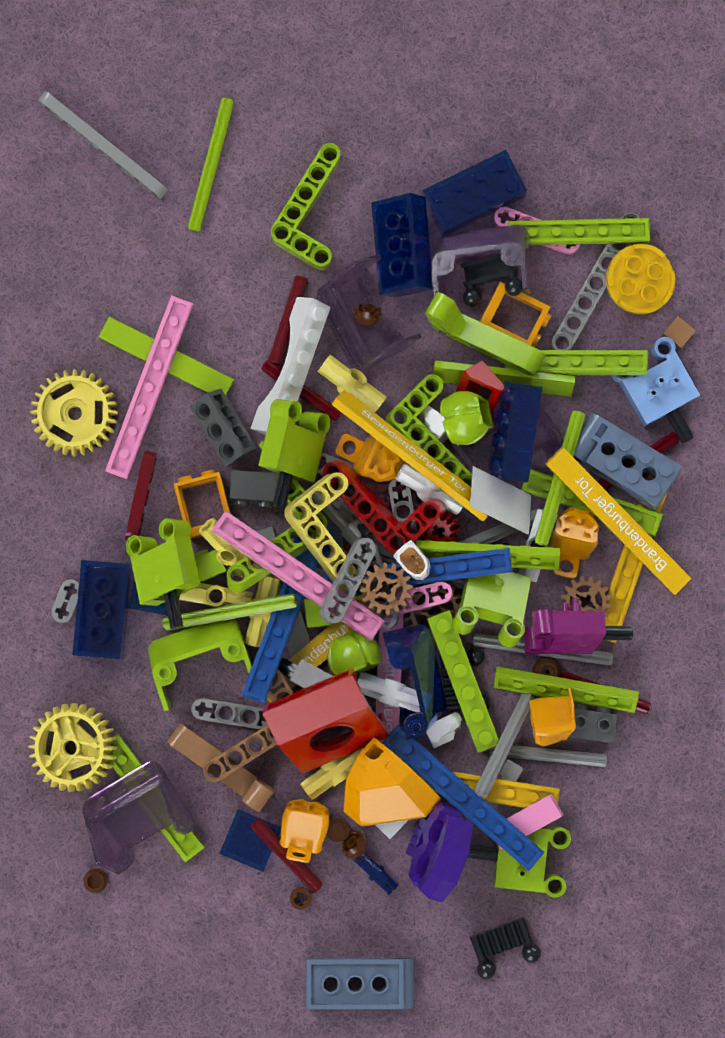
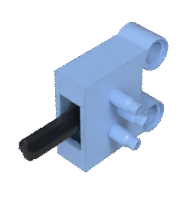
M662 337L653 344L651 353L656 360L663 362L649 369L648 375H638L633 378V375H628L627 377L611 375V377L620 384L643 427L666 415L681 443H686L694 437L678 408L693 401L700 394L675 351L674 341L668 337ZM658 345H666L669 350L668 354H661L658 351Z

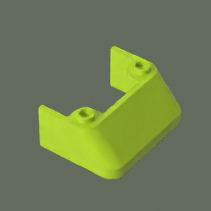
M236 619L201 624L156 639L149 645L148 654L152 674L164 711L172 710L165 686L173 683L177 677V669L174 662L220 647L222 656L227 661L238 662L244 659L248 673H250L253 664L240 625Z

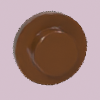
M341 818L331 819L326 834L327 837L333 842L345 840L349 834L348 823Z
M95 868L85 874L83 882L88 891L99 893L106 888L108 878L103 870Z

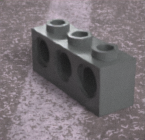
M222 389L205 394L190 406L196 420L201 425L207 439L211 442L225 467L241 461L257 449Z

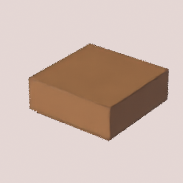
M677 316L662 335L672 339L675 346L681 349L696 330Z

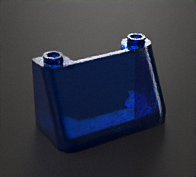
M414 625L382 633L391 665L396 669L411 668L420 712H414L406 708L400 710V718L406 740L423 736L446 709V700L433 638L430 630L424 625Z

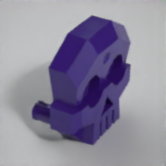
M441 802L433 809L430 815L418 819V826L414 829L415 835L412 834L410 840L412 843H409L406 854L412 857L409 870L411 883L419 887V890L429 899L443 902L458 883L470 851L473 829L472 822L461 818V811L455 806Z

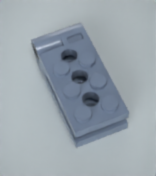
M590 413L582 426L573 457L583 468L611 483L614 487L653 511L657 509L682 468L681 465L594 413ZM609 448L614 453L607 456L602 453V450ZM630 460L634 466L626 468L622 465V462ZM650 473L654 476V479L650 481L645 480L642 474Z
M306 958V1010L415 1008L414 958ZM328 977H334L337 980V985L332 990L324 988V981ZM352 977H358L361 980L360 987L356 990L348 987V981ZM376 977H383L385 980L383 988L379 990L374 989L372 986L373 980Z

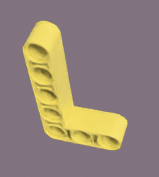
M331 473L324 476L292 501L284 511L288 523L332 582H334L337 576V566L343 564L346 555L316 514L346 491L348 480L342 473ZM333 477L339 482L337 490H334L330 485ZM314 492H317L321 497L318 505L312 501ZM297 506L302 510V517L299 520L293 515V511ZM310 526H314L316 529V536L313 539L308 535V528ZM325 545H328L331 550L327 558L322 554V549ZM351 563L348 567V572L351 576L355 577L358 571ZM360 583L359 591L353 597L354 600H362L366 596V594L360 593V589L366 588V585ZM343 584L339 585L338 588L348 595L347 587Z

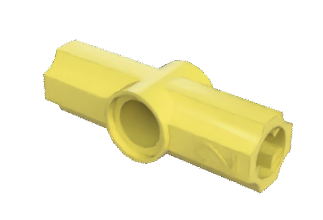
M331 355L327 357L317 371L335 384L339 393L345 389L374 413L386 399L384 394L367 382L366 376L361 371L354 368L349 369Z
M211 518L200 527L199 533L217 551L218 561L224 565L232 566L246 557V555L211 532L217 523L214 518ZM257 563L251 565L255 569L261 568Z
M268 575L260 580L256 597L252 601L278 596L282 580L273 575ZM272 612L249 616L250 622L245 638L246 644L260 647Z
M200 583V586L181 594L179 600L221 607L252 601L253 593L247 591L235 593L226 587ZM214 590H220L223 594L222 600L218 603H213L210 599V594Z
M364 748L322 765L320 770L300 783L311 800L330 787H335L345 780L357 756Z

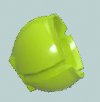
M458 391L441 401L440 413L441 416L445 417L442 423L448 438L453 444L470 445L476 443L486 435L489 428L494 427L488 400L473 392Z
M356 631L339 636L328 643L330 646L327 656L328 666L334 676L351 668H354L357 675L383 663L382 651L374 638L369 641Z

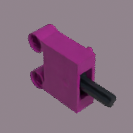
M573 598L571 600V607H569L567 602L562 603L561 611L544 609L532 613L533 626L525 627L524 650L525 654L528 655L593 654L602 640H632L633 629L631 626H605L604 611H581L579 599Z

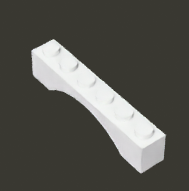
M296 298L289 318L290 342L284 366L273 389L258 406L250 429L266 435L271 416L270 406L272 402L276 399L298 401L331 308L330 306L314 298Z

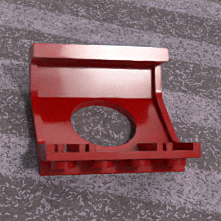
M354 668L264 706L262 712L277 745L302 774L365 748L373 737L378 741L390 737L386 729V719L383 712L377 716L367 703L357 682ZM348 726L353 729L326 742H323L321 738L318 740V743L316 740L313 742V745L310 744L313 736L326 728Z

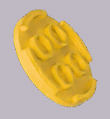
M634 244L620 250L612 258L607 268L606 286L611 299L622 310L637 315L648 314L660 309L671 298L675 288V271H673L666 254L657 247L648 244Z

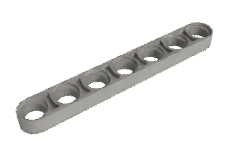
M44 91L37 101L43 107L47 106L50 109L49 112L59 120H64L68 124L67 126L79 136L82 134L86 138L85 141L95 149H100L103 155L114 164L118 163L125 173L139 180V184L150 193L153 191L157 195L156 198L161 200L168 192L163 184L51 94Z
M627 213L621 219L640 217L635 213ZM625 243V248L630 246L631 243ZM606 244L551 342L553 350H561L555 344L556 340L560 337L568 341V347L564 350H571L606 289L607 270L602 267L601 261L604 258L612 260L620 251L615 249L613 244ZM592 278H599L603 284L602 288L599 290L591 288L590 280ZM588 298L591 301V307L587 310L581 309L578 305L579 299ZM574 317L579 320L580 326L578 329L572 330L567 326L569 318Z

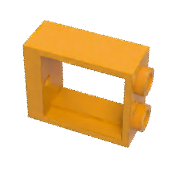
M500 282L480 322L530 346L536 347L541 338V335L537 333L541 326L546 328L552 315L548 313L550 306L522 292L517 296H511L505 291V284ZM505 294L541 312L528 340L491 323Z
M214 469L201 472V477L192 479L190 475L178 478V483H174L182 519L191 526V540L203 537L199 533L202 525L192 527L183 490L216 481L223 510L231 514L220 472L215 473Z

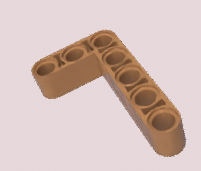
M279 670L276 673L277 683L271 686L268 695L272 702L277 700V696L281 692H285L288 695L293 694V691ZM268 724L208 761L203 768L206 779L211 782L220 781L276 746L275 739L269 734L270 728ZM253 738H258L262 743V748L258 752H253L249 749V741ZM232 751H238L242 756L241 762L237 765H232L228 761V755ZM211 764H217L221 768V774L216 778H211L207 773V769Z
M181 722L167 740L170 746L201 768H204L208 761L223 753L222 750L205 741V738L195 731H191ZM228 757V761L230 764H239V762L234 760L232 757ZM211 764L207 772L214 777H218L221 774V768L217 764ZM244 766L220 780L243 797L242 801L257 812L262 810L275 791L273 786L263 782V779L253 772L246 770Z

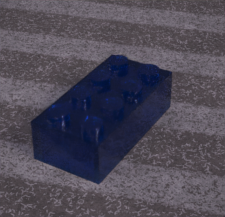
M504 150L422 190V199L443 238L496 212L501 207H506L524 198L527 189L507 150Z
M407 193L371 202L379 295L396 298L434 290L426 197Z
M508 381L504 382V389L499 400H502L501 410L498 409L496 413L498 430L497 433H494L492 439V446L495 447L494 456H491L489 460V470H492L491 475L505 480L529 482L542 387Z
M81 560L72 656L124 659L132 565Z

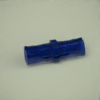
M366 852L354 861L369 875L368 879L371 882L374 880L388 896L393 892L392 890L398 887L399 884L384 871V867L382 865L379 866Z

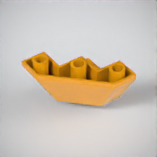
M373 737L357 756L346 779L343 812L361 827L425 818L440 802L441 797L397 755Z

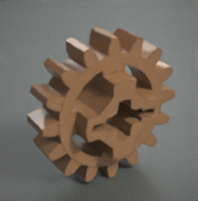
M383 563L382 569L374 565V573L366 572L369 578L368 580L362 579L361 583L366 585V588L360 589V593L367 595L362 600L363 602L370 601L369 610L376 607L378 615L382 610H385L386 615L389 616L390 610L394 609L396 613H399L398 606L407 607L404 600L411 599L412 596L407 591L412 590L413 586L406 584L411 578L410 576H402L405 571L403 568L396 571V564H393L391 568H387V564ZM385 573L392 574L397 578L394 580L386 578ZM376 578L378 582L377 587L370 592L371 583ZM386 583L387 586H393L390 595H387L386 592H380L383 584ZM403 587V593L397 601L395 597L396 591ZM375 600H386L389 605L379 604Z
M580 576L579 583L571 580L573 587H564L568 593L567 595H561V598L569 603V607H571V597L578 598L577 595L586 598L590 595L592 597L590 601L596 609L589 606L582 608V601L578 598L581 611H604L605 617H608L605 609L612 608L611 605L607 604V600L612 599V596L605 595L608 587L601 588V580L595 584L593 583L592 576H590L588 581H585L584 577ZM581 586H591L587 592L580 593L576 590ZM598 592L602 596V607L596 603L595 596Z

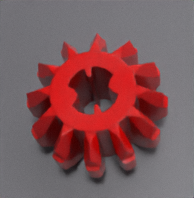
M431 510L429 514L432 516H436L437 512L435 510ZM449 511L447 515L444 514L422 536V539L429 538L431 541L439 542L457 541L458 535L456 533L461 531V527L456 525L459 519H452L453 513ZM437 525H438L439 528L444 527L445 530H444V531H443L442 529H439V530H438L436 527H437Z

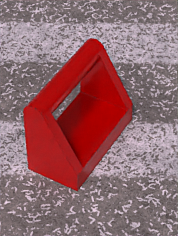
M480 361L464 370L456 392L469 391L481 396L478 393L480 385L493 390L488 400L492 416L504 385L483 361Z

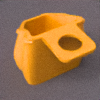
M343 434L335 450L338 456L354 463L353 471L357 475L371 478L376 482L396 479L400 467L405 462L371 435L363 442L349 434ZM346 441H352L355 444L356 449L353 454L348 455L343 451V444Z
M570 507L557 517L549 547L560 548L559 570H554L555 575L575 579L580 560L590 558L591 553L597 547L599 525L590 511ZM562 561L571 562L573 570L571 572L562 571L560 563Z
M568 688V696L541 697L529 701L535 744L545 747L561 740L565 741L576 729L571 688Z
M304 799L288 802L282 815L281 839L279 841L282 847L288 848L287 859L309 863L312 853L318 854L322 851V845L329 827V810L327 807L318 802H308ZM292 853H302L305 855V857H297L294 856Z

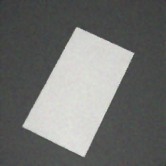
M473 466L470 507L529 535L531 495Z

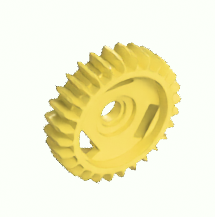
M73 369L72 376H69L68 372L64 370V377L62 378L55 373L56 381L53 382L47 378L49 386L40 385V388L43 390L42 394L35 392L39 402H31V404L37 407V410L30 411L32 415L37 416L31 422L39 424L34 431L36 433L43 432L39 439L44 441L48 438L46 446L50 448L55 444L53 450L58 452L62 448L63 455H67L69 450H71L73 456L77 455V450H80L82 455H86L85 448L94 452V444L102 447L100 442L102 438L109 441L106 432L114 433V430L109 426L110 424H117V421L112 416L118 415V411L112 410V408L118 404L115 401H110L115 395L112 392L106 394L110 387L107 384L101 387L103 383L101 378L94 382L95 374L91 373L86 378L87 373L85 370H82L80 376H78L76 369ZM72 384L73 390L53 400L52 395L63 386ZM96 401H103V421L101 424H95ZM74 407H78L82 411V415L78 420H72L69 417V411ZM55 425L73 435V438L70 442H67L50 431Z
M77 703L70 704V707L68 704H62L61 709L60 707H54L53 713H45L47 720L45 718L38 719L42 725L41 727H33L38 732L37 735L30 736L31 739L35 740V744L28 747L35 749V753L29 755V757L36 758L37 760L32 764V767L39 766L40 770L36 774H45L43 782H48L52 779L50 787H57L59 784L60 791H64L66 788L68 792H74L75 789L83 791L84 785L87 789L92 788V781L98 784L101 782L99 776L106 777L108 775L104 768L111 769L113 767L108 763V760L116 759L115 756L110 754L111 751L117 750V747L111 746L110 743L117 738L109 737V733L114 729L105 728L109 720L100 721L103 714L97 713L94 715L95 708L93 707L86 711L87 705L81 704L79 708ZM81 719L93 727L97 734L95 738L78 724ZM50 731L54 732L51 754L47 755V739ZM68 741H73L77 746L76 752L72 755L68 754L65 750V745ZM88 764L91 765L92 770L89 773L72 778L70 771Z

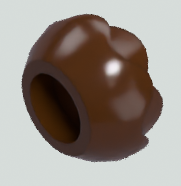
M358 303L353 308L354 318L363 325H375L382 317L381 308H375L373 304L363 306Z
M541 658L532 668V673L547 675L545 671L549 670L548 676L559 678L562 676L560 664L552 658Z
M360 830L350 832L348 838L342 842V853L348 858L362 856L368 848L366 834Z

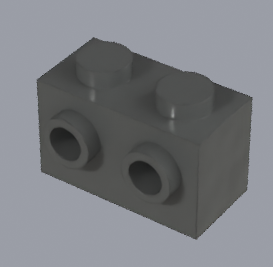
M232 470L230 503H234L236 507H248L249 504L258 505V508L272 509L279 474Z
M574 704L576 729L569 737L614 743L617 714H611L612 709L597 707V712L588 711V706Z

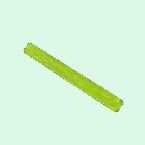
M222 98L191 212L188 228L195 232L201 230L233 110L234 101L229 98Z
M580 411L571 412L562 447L572 457H574L585 419V414ZM555 474L552 478L535 537V543L541 546L549 544L565 484Z
M287 594L182 613V628L297 607V597L294 594ZM168 616L162 619L163 628L167 631L173 630L170 628Z

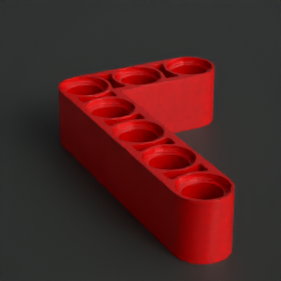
M335 460L327 463L322 469V476L324 477L331 474L332 467L336 466L339 472L347 477L348 484L354 485L355 494H350L348 489H346L340 495L341 499L384 547L393 554L401 548L395 544L396 536L402 539L403 545L410 540L415 543L445 514L444 503L440 499L435 498L420 505L405 521L400 523L346 462ZM333 477L330 485L334 490H337L339 482ZM364 501L370 503V512L365 511L363 508ZM429 505H433L436 508V516L429 514ZM380 518L386 521V530L379 526ZM412 521H416L420 525L419 532L412 529Z

